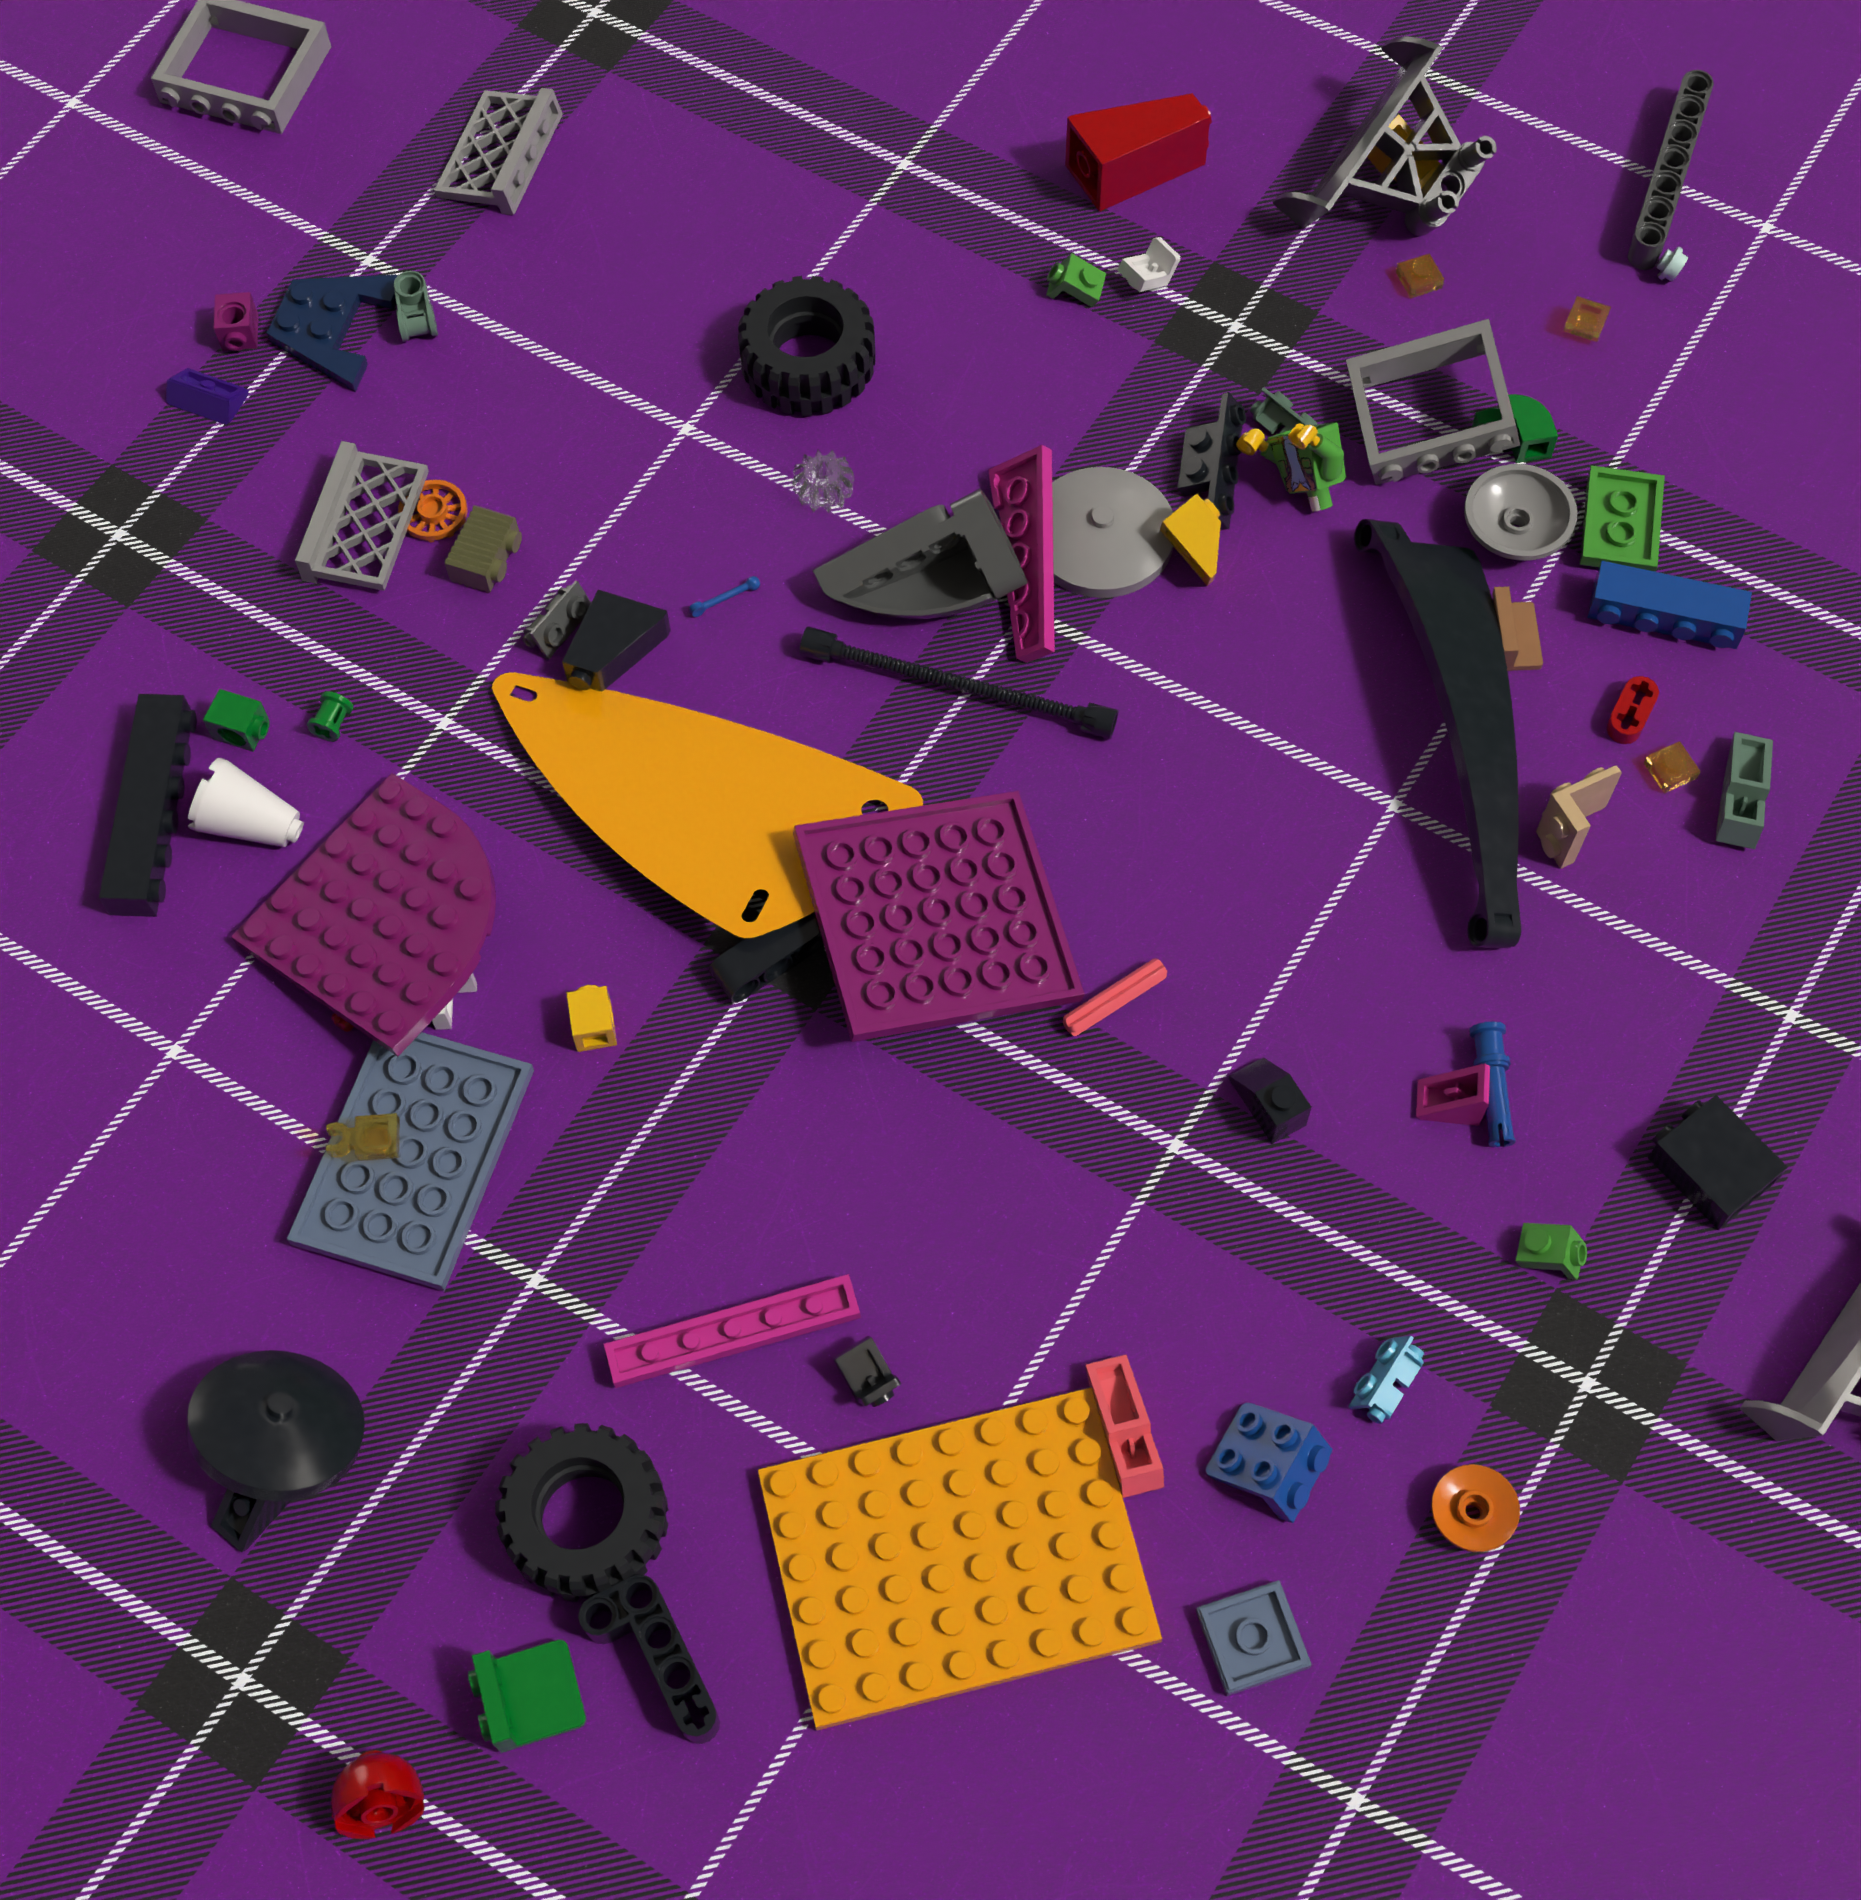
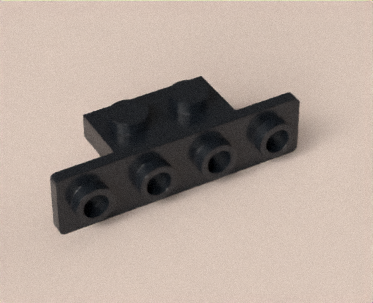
M1230 392L1223 393L1221 396L1218 422L1186 429L1178 489L1183 496L1209 491L1208 499L1216 506L1220 513L1218 519L1221 521V530L1229 529L1231 514L1234 513L1235 509L1233 496L1235 484L1238 482V457L1241 454L1236 443L1241 437L1242 425L1246 422L1243 406L1237 403Z

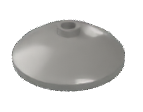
M1507 464L1490 469L1478 477L1472 484L1466 497L1464 515L1471 534L1483 547L1508 559L1526 561L1552 555L1569 541L1577 522V506L1569 488L1554 474L1532 465Z

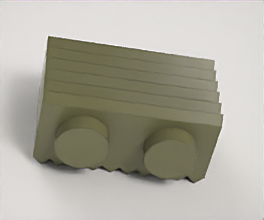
M474 505L454 546L451 548V552L448 554V558L445 559L449 579L453 583L457 582L460 585L464 584L466 587L470 586L473 589L477 588L480 591L484 590L486 593H490L495 582H501L504 579L507 570L506 561L510 553H516L520 547L522 534L519 532L516 517Z

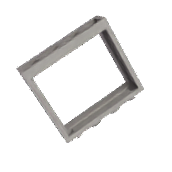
M198 0L151 77V80L161 103L168 104L171 107L176 106L195 111L201 115L207 114L222 118L232 123L237 122L256 127L260 130L264 129L282 134L328 54L331 44L325 23L239 0ZM211 27L298 49L270 100L182 78Z
M1489 319L1346 359L1368 460L1376 485L1389 481L1396 482L1401 478L1418 473H1430L1440 467L1455 463H1466L1476 457L1491 453H1503L1502 450L1520 446L1517 427ZM1486 354L1502 420L1379 453L1365 388Z

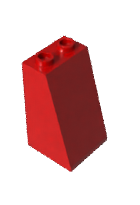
M1191 93L1071 115L1067 117L1065 166L1098 211H1103L1205 165L1207 148L1209 147V128L1212 123L1211 113L1207 106L1201 104L1195 95Z

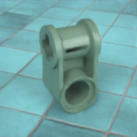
M416 271L402 272L394 280V291L398 309L396 314L402 341H409V337L424 334L438 336L434 310L424 277Z

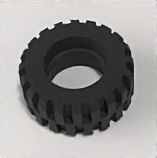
M802 276L792 277V281L784 283L783 280L773 283L772 289L767 290L765 288L755 296L756 302L752 300L748 303L738 325L742 373L745 382L750 385V390L758 398L763 396V403L774 409L776 406L781 407V412L792 415L794 411L801 412L802 416H812V412L821 411L823 415L832 412L835 406L844 407L851 402L852 395L858 397L865 390V384L870 382L874 373L873 366L876 364L874 323L866 303L859 300V295L850 288L844 290L843 284L832 279L830 282H825L823 277L812 276V279H802ZM803 335L822 336L836 343L830 350L812 357L792 356L778 349L788 340Z
M588 1423L575 1424L574 1432L565 1433L563 1427L560 1426L550 1430L551 1439L542 1443L539 1437H536L527 1445L530 1452L525 1457L517 1454L509 1465L513 1472L510 1477L507 1475L502 1477L498 1487L502 1494V1499L495 1502V1515L499 1520V1525L497 1526L499 1538L505 1546L506 1553L521 1575L530 1584L535 1583L540 1591L550 1596L557 1593L565 1601L578 1602L579 1596L590 1598L601 1591L612 1588L613 1585L623 1580L625 1581L631 1576L645 1575L648 1572L645 1565L649 1559H657L662 1550L659 1543L660 1539L667 1535L668 1521L666 1519V1512L669 1511L667 1497L659 1474L645 1450L640 1451L636 1442L626 1434L618 1437L613 1428L603 1425L599 1426L598 1431H593ZM581 1477H599L612 1482L621 1493L624 1510L617 1527L605 1540L585 1549H566L557 1546L548 1538L543 1527V1513L549 1499L561 1486Z

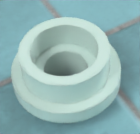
M1677 247L1673 252L1667 249L1656 265V268L1660 270L1657 276L1659 279L1663 280L1666 278L1672 282L1682 270L1688 259L1682 253V248Z

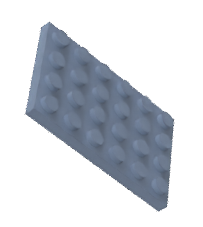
M423 1032L398 1057L373 1040L287 1237L290 1245L445 1291L533 1075L534 1068L532 1064Z

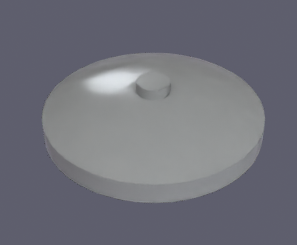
M1091 467L1076 470L1052 482L1054 583L1079 595L1110 598L1135 592L1150 584L1162 573L1172 556L1174 546L1160 531L1162 521L1173 512L1167 499L1152 483L1132 472L1111 467Z

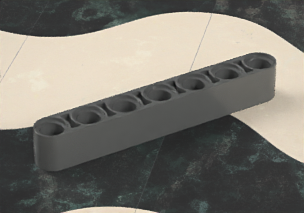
M1702 70L1687 72L1680 85L1628 251L1630 264L1638 269H1652L1657 265L1667 239L1713 88L1714 80L1712 76Z

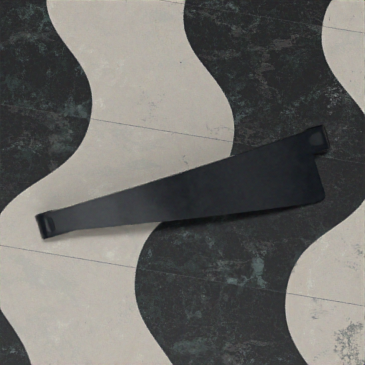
M1362 519L1354 532L1355 547L1360 552L1382 555L1387 573L1404 605L1424 654L1447 727L1462 792L1473 867L1479 884L1477 907L1470 917L1467 926L1468 939L1474 947H1515L1521 937L1517 890L1519 806L1515 728L1505 653L1496 611L1484 571L1477 555L1469 548L1411 542L1398 522Z

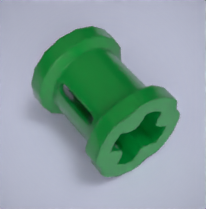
M325 691L320 697L321 705L315 717L309 719L307 726L308 730L315 736L335 742L340 737L339 728L345 716L351 714L354 706L344 696L335 692Z

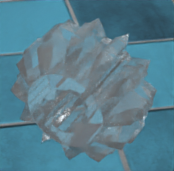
M817 450L815 457L812 458L804 454L802 464L795 465L792 485L793 491L798 495L801 505L810 504L813 512L819 507H824L829 513L831 505L834 504L843 508L845 498H851L854 473L848 467L845 457L836 459V454L833 450L827 456L822 455Z

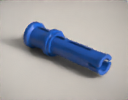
M1494 1021L1473 1025L1469 1029V1035L1475 1040L1477 1058L1473 1061V1066L1484 1063L1490 1066L1489 1105L1486 1109L1488 1144L1491 1147H1500L1499 1131L1501 1130L1503 1132L1504 1147H1507L1516 1142L1513 1134L1505 1075L1511 1062L1510 1057L1505 1055L1503 1044L1506 1025Z

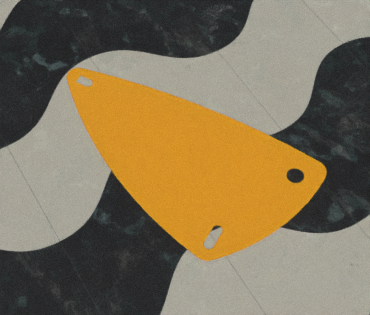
M504 673L498 676L492 684L493 693L506 719L533 762L563 800L595 834L625 861L672 897L714 924L741 938L761 936L815 912L793 836L795 825L863 815L861 811L862 806L871 800L884 802L888 807V811L923 806L921 794L906 784L815 748L716 716L607 689L602 692L591 688L581 690L567 681L521 673ZM517 685L536 692L537 698L533 701H525L510 696V694ZM760 889L767 891L769 897L757 919L753 922L744 921L742 913L753 893Z

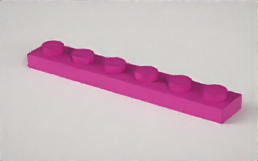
M847 1274L605 1343L604 1348L614 1386L618 1388L859 1319L861 1315L850 1276Z

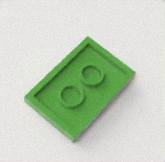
M1591 465L1587 479L1580 565L1599 567L1601 561L1656 572L1658 567L1665 475Z

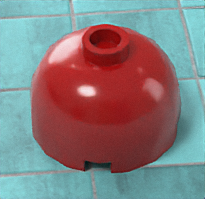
M378 1750L362 1753L356 1760L350 1762L336 1777L331 1793V1814L335 1822V1829L339 1834L348 1838H376L375 1829L392 1824L391 1834L399 1832L415 1823L424 1813L425 1809L423 1787L413 1766L406 1759Z

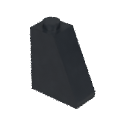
M597 590L562 661L567 682L581 690L591 688L602 692L669 636L671 629L667 610Z

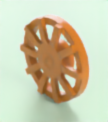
M426 480L419 496L420 500L414 510L418 513L412 515L410 521L412 523L421 519V522L415 528L409 524L407 532L414 538L428 540L432 543L434 540L454 536V533L466 522L468 508L465 496L457 486L444 480ZM433 489V494L424 496L422 493L424 490ZM439 489L447 490L449 493L443 498L439 495ZM455 495L460 503L447 505ZM401 501L399 502L398 513L402 512L404 508ZM460 510V513H459L458 516H455V515H452V514H449V513H448V512ZM447 519L453 521V523L447 526L444 520ZM428 524V525H429V532L422 531V530L425 528V526ZM439 524L442 530L435 531V526Z

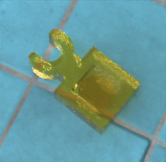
M397 1113L355 1116L354 1128H348L339 1122L326 1125L329 1136H343L338 1144L326 1145V1151L331 1157H343L351 1150H355V1156L358 1161L399 1158L400 1119Z

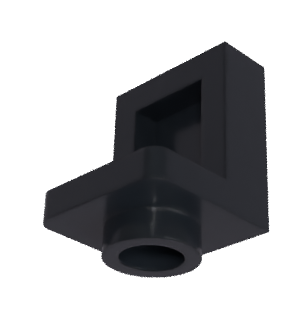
M866 1336L832 1357L856 1401L864 1406L871 1403L872 1407H876L885 1403L895 1395L893 1389L901 1385L900 1380L896 1375L892 1374L870 1336Z

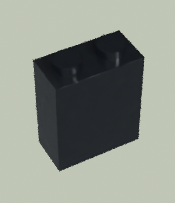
M1715 1095L1705 1104L1698 1100L1691 1105L1681 1116L1684 1121L1676 1128L1668 1124L1652 1139L1656 1145L1648 1159L1719 1231L1772 1187L1788 1167Z

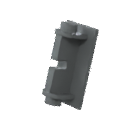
M575 580L572 585H567L566 588L561 587L558 590V594L545 608L547 614L545 616L540 614L529 627L524 629L523 642L530 648L538 645L546 659L551 658L581 623L591 604L578 581Z

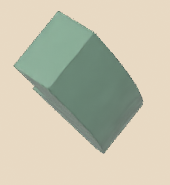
M1734 732L1723 782L1716 841L1751 849L1756 848L1764 828L1765 801L1770 791L1773 740Z

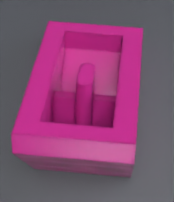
M1484 1063L1419 1079L1416 1117L1426 1121L1479 1126L1489 1105L1490 1066Z

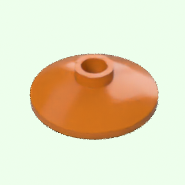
M1470 1464L1454 1468L1440 1479L1432 1495V1516L1438 1530L1450 1543L1463 1550L1487 1552L1497 1549L1511 1538L1518 1526L1520 1504L1517 1494L1503 1475L1489 1467ZM1469 1505L1477 1507L1480 1511V1518L1472 1519L1468 1517L1465 1508Z

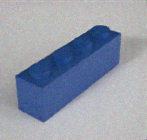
M1601 561L1593 584L1587 618L1599 620L1604 624L1633 627L1642 632L1671 635L1680 640L1709 643L1718 648L1737 649L1746 631L1752 592Z

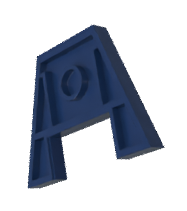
M398 275L293 279L267 331L270 343L356 392L367 368L366 356L342 351L339 348L361 302L390 309L395 308L394 280Z

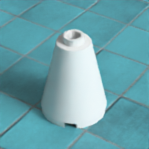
M217 758L212 762L208 769L215 771V773L208 781L201 780L192 800L188 819L194 822L188 825L190 829L197 832L280 847L287 846L289 841L295 843L298 840L304 822L299 820L300 812L228 760Z

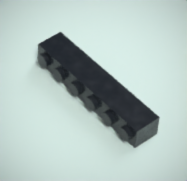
M138 695L99 899L110 915L157 917L159 903H162L165 899L166 885L163 879L165 868H169L172 862L171 835L176 833L178 829L176 808L178 799L181 800L185 791L184 779L182 777L184 766L189 765L191 758L190 745L188 744L190 733L195 732L197 726L196 712L191 710L184 695Z

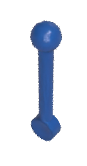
M755 576L747 578L746 583L703 603L700 601L693 603L689 607V611L693 617H698L706 609L746 590H757L760 586V580Z

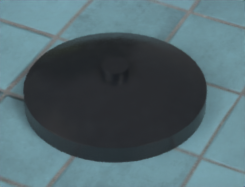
M266 1350L233 1357L216 1366L200 1381L190 1400L186 1419V1436L189 1448L196 1462L220 1485L250 1498L268 1501H289L318 1494L333 1486L347 1474L359 1454L364 1435L365 1420L362 1405L357 1394L350 1384L331 1367L302 1354Z

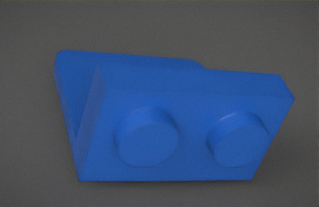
M1244 1403L1239 1408L1208 1463L1206 1472L1213 1480L1262 1497L1279 1519L1293 1523L1299 1511L1307 1504L1310 1491L1318 1476L1326 1469L1333 1449L1314 1424L1252 1403Z

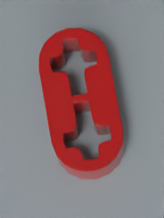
M1635 676L1626 683L1611 713L1606 728L1608 735L1615 742L1631 744L1640 737L1659 695L1658 686L1652 679L1644 676ZM1638 691L1645 693L1640 705L1633 703ZM1626 715L1633 717L1628 729L1620 727Z

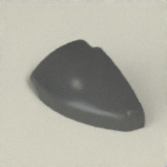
M980 488L950 504L954 513L952 517H950L945 505L933 506L813 570L823 592L834 601L874 615L902 619H931L974 610L1028 584L990 501Z

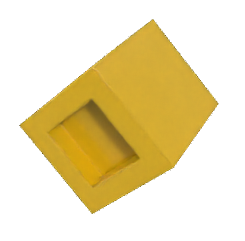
M585 985L576 991L566 992L572 1036L577 1051L581 1052L616 1046L617 1039L612 1004L607 986Z

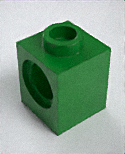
M219 689L203 719L212 739L254 752L259 740H263L266 737L270 725V720L261 701Z

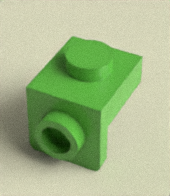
M1071 253L1061 263L1056 262L1049 271L1047 281L1050 283L1047 296L1054 299L1060 292L1065 291L1093 307L1100 300L1106 273Z
M1523 1223L1516 1262L1521 1268L1561 1270L1568 1279L1577 1280L1580 1267L1586 1263L1587 1246L1571 1225Z

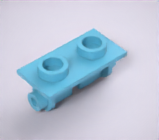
M1410 1335L1390 1338L1378 1348L1375 1354L1376 1363L1371 1371L1357 1382L1354 1388L1356 1395L1348 1406L1350 1409L1368 1408L1367 1417L1378 1424H1382L1384 1419H1390L1404 1396L1392 1384L1396 1381L1402 1387L1408 1388L1424 1364L1421 1359L1424 1352L1417 1346L1410 1345L1414 1337Z

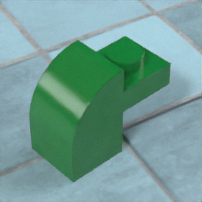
M1518 394L1508 395L1520 446L1511 448L1516 463L1551 458L1558 439V433L1547 408L1531 397ZM1487 408L1476 412L1471 428L1502 420L1500 408Z

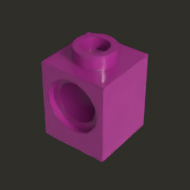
M251 293L215 295L214 331L222 351L258 348L259 314Z

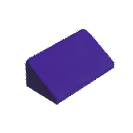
M189 368L167 379L166 401L169 405L222 424H229L233 420L249 394V390L244 387Z

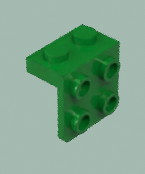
M555 1640L498 1659L495 1658L490 1650L472 1655L475 1669L468 1671V1677L474 1697L481 1696L485 1713L478 1715L484 1741L492 1740V1744L501 1753L582 1728L585 1725L586 1714L569 1646L564 1640Z

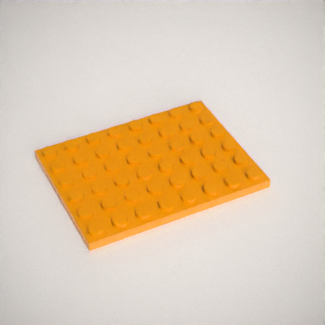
M1092 1387L758 1469L816 1731L1162 1642V1635Z

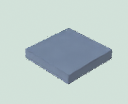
M1280 1580L1196 1608L1197 1617L1226 1696L1309 1669L1312 1666Z

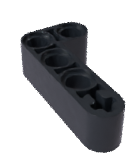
M634 1575L625 1581L623 1580L613 1585L612 1588L601 1591L587 1599L579 1610L578 1618L581 1627L589 1639L597 1644H608L634 1631L684 1737L696 1744H703L712 1740L719 1731V1715L654 1580L646 1575ZM648 1590L652 1592V1600L646 1607L638 1609L630 1606L631 1598L637 1591ZM605 1610L612 1613V1620L605 1628L599 1630L590 1627L591 1619L597 1612ZM665 1629L671 1632V1640L665 1647L657 1649L649 1646V1638L656 1630ZM678 1669L689 1671L691 1675L686 1686L680 1689H672L668 1686V1677L673 1671ZM694 1699L702 1716L706 1715L704 1717L705 1726L697 1729L693 1723L690 1724L693 1720L685 1702H689Z

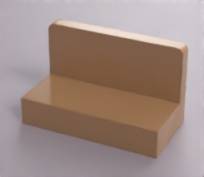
M1509 586L1494 587L1491 597L1500 628L1507 671L1541 669L1543 658L1534 603H1512Z

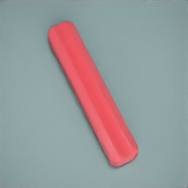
M1157 958L1150 960L1064 1015V1027L1072 1036L1079 1035L1166 979L1167 970Z

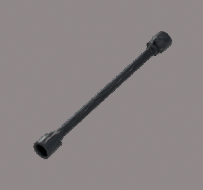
M807 626L801 639L799 650L801 656L828 663L831 658L854 660V662L859 664L863 662L864 665H872V667L881 668L882 670L886 668V671H895L896 674L913 676L915 679L918 677L919 680H927V682L936 683L937 685L941 683V686H950L952 689L964 690V692H969L970 694L973 692L974 695L978 693V696H987L989 699L1001 700V702H1006L1007 704L1009 702L1011 705L1015 703V706H1024L1026 709L1029 707L1030 710L1043 711L1044 714L1051 715L1052 713V716H1061L1063 719L1066 717L1067 720L1071 718L1074 724L1082 726V732L1107 739L1112 738L1119 713L1117 709L1090 702L1087 707L1078 705L1074 706V708L1072 705H1064L1062 702L1060 704L1058 701L1054 703V700H1045L1043 697L1040 699L1039 696L1026 695L1025 692L1018 691L1017 693V690H1008L1006 687L1003 689L1002 686L989 685L988 682L981 681L980 683V680H971L969 677L966 679L965 676L952 675L951 672L944 671L943 673V670H934L932 667L929 669L928 666H920V664H915L914 662L911 664L910 661L897 660L895 657L879 655V653L874 654L873 651H865V649H856L854 646H847L845 642L837 640V634Z

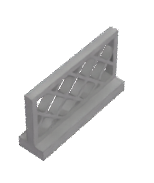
M541 88L537 96L484 90L434 189L437 198L498 205L502 214L514 215L563 115L554 90ZM491 103L504 105V107L487 114ZM525 107L531 108L529 113L519 118L515 114ZM511 115L513 121L496 129L494 123ZM490 126L492 130L490 133L475 140L476 132ZM520 130L515 139L505 143L503 137ZM497 140L500 142L501 146L485 154L481 150V148ZM476 151L478 152L479 157L462 165L461 162L464 157ZM508 155L503 164L492 168L491 162ZM486 165L489 171L473 179L470 178L469 173ZM463 176L467 180L466 183L456 188L449 187L452 182ZM495 180L491 192L478 191L477 188Z
M341 441L295 559L302 581L316 584L318 578L385 591L429 472L427 465L357 451L356 444ZM364 465L378 467L382 474L365 482L361 477ZM404 473L416 475L412 483L400 489L393 480ZM388 481L394 492L376 500L370 490ZM365 493L371 503L353 511L349 506L351 499ZM400 500L404 505L403 511L388 518L382 508ZM377 511L383 521L365 530L359 519ZM354 522L360 533L341 541L338 536L339 529ZM389 529L393 535L392 541L376 548L371 538ZM366 541L372 551L353 560L348 549ZM341 552L349 562L337 569L325 567L329 558ZM378 559L382 566L378 577L362 574L359 568Z

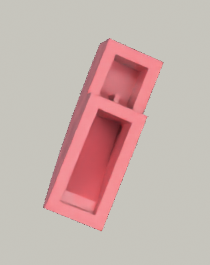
M1127 1354L1086 1364L1090 1388L1092 1387L1122 1497L1125 1498L1164 1488L1163 1466L1151 1434L1150 1420Z

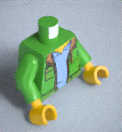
M1337 422L1305 426L1298 423L1293 429L1268 437L1267 441L1264 440V433L1259 429H1252L1241 435L1236 443L1237 448L1246 455H1254L1257 449H1259L1261 456L1277 465L1285 488L1290 494L1307 492L1312 512L1333 506L1328 487L1343 482L1346 477L1343 460L1344 452L1341 447Z

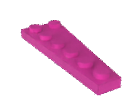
M1043 445L989 469L994 508L999 510L1001 525L1028 584L1007 594L1008 604L1011 609L1010 618L1016 658L1025 663L1055 652L1052 450Z

